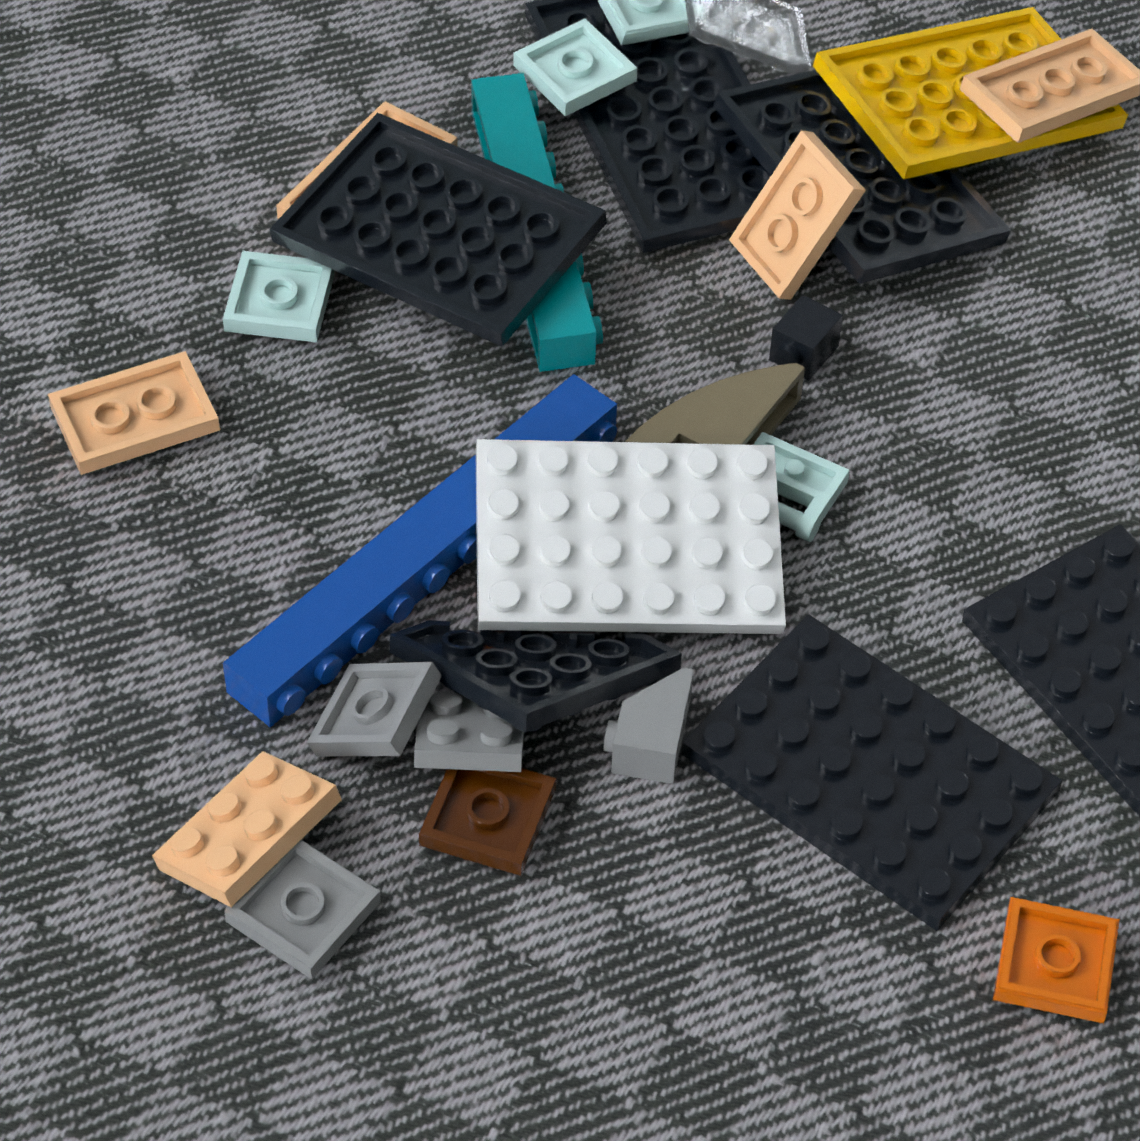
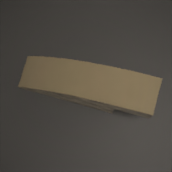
M797 363L752 370L716 381L687 394L663 408L641 425L625 442L753 445L762 432L772 435L799 402L802 394L805 367Z

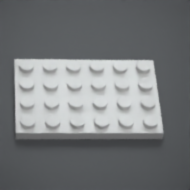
M476 440L478 630L783 634L786 627L774 445Z

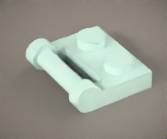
M762 432L753 445L775 446L777 493L807 507L803 513L778 502L779 524L795 530L796 537L811 542L816 536L822 520L848 483L850 470Z

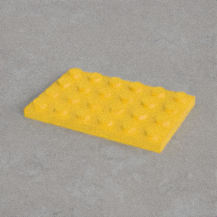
M1034 7L816 52L813 63L815 70L903 179L1122 129L1128 117L1125 110L1117 104L1017 143L960 90L964 75L1062 40Z

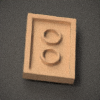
M801 130L729 241L779 299L791 300L866 190L814 132Z
M186 351L48 394L52 412L81 475L220 431L219 418Z
M262 751L162 845L152 857L160 871L232 907L342 799L335 784Z

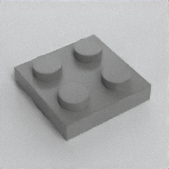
M433 662L349 664L307 741L308 746L317 757L401 756L442 675Z
M451 691L437 692L432 694L418 721L414 748V768L521 772L524 731L516 729L511 723L492 712L480 708L475 702L463 695Z
M300 840L232 907L228 906L224 912L226 922L312 980L381 903L378 889Z

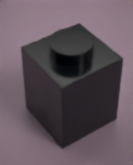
M802 295L772 328L769 361L777 365L797 363L804 366V379L809 381L839 347L843 315Z

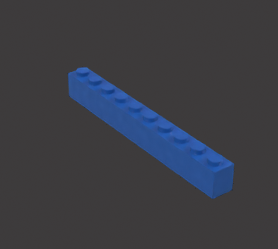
M573 374L494 440L613 442L617 434V403ZM476 455L223 662L226 692L269 727L273 726L284 715L289 716L295 713L301 707L305 698L321 684H328L334 680L342 666L355 655L368 651L374 645L378 636L394 622L400 623L406 619L414 605L427 594L439 591L449 576L464 563L469 564L477 558Z

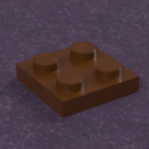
M523 768L521 772L447 769L419 832V846L521 876L556 791V778Z

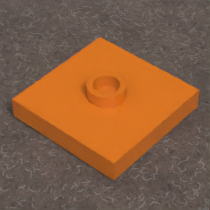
M1010 897L993 1000L1104 1024L1108 1010L1120 919Z

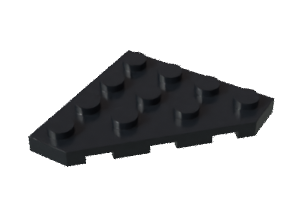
M429 620L390 634L391 654L405 662H433L442 675L439 682L444 684L446 688L458 692L475 702L480 708L492 712L511 723L516 729L524 732L539 730L543 725L558 719L577 715L586 708L607 700L617 699L622 694L642 686L653 685L658 680L681 669L682 653L647 634L625 633V642L614 639L594 640L595 631H553V637L540 634L522 635V630H480V632L459 629L450 631L451 621Z

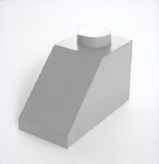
M682 668L622 701L618 721H608L603 751L612 752V774L669 784L674 783L691 701L694 669Z

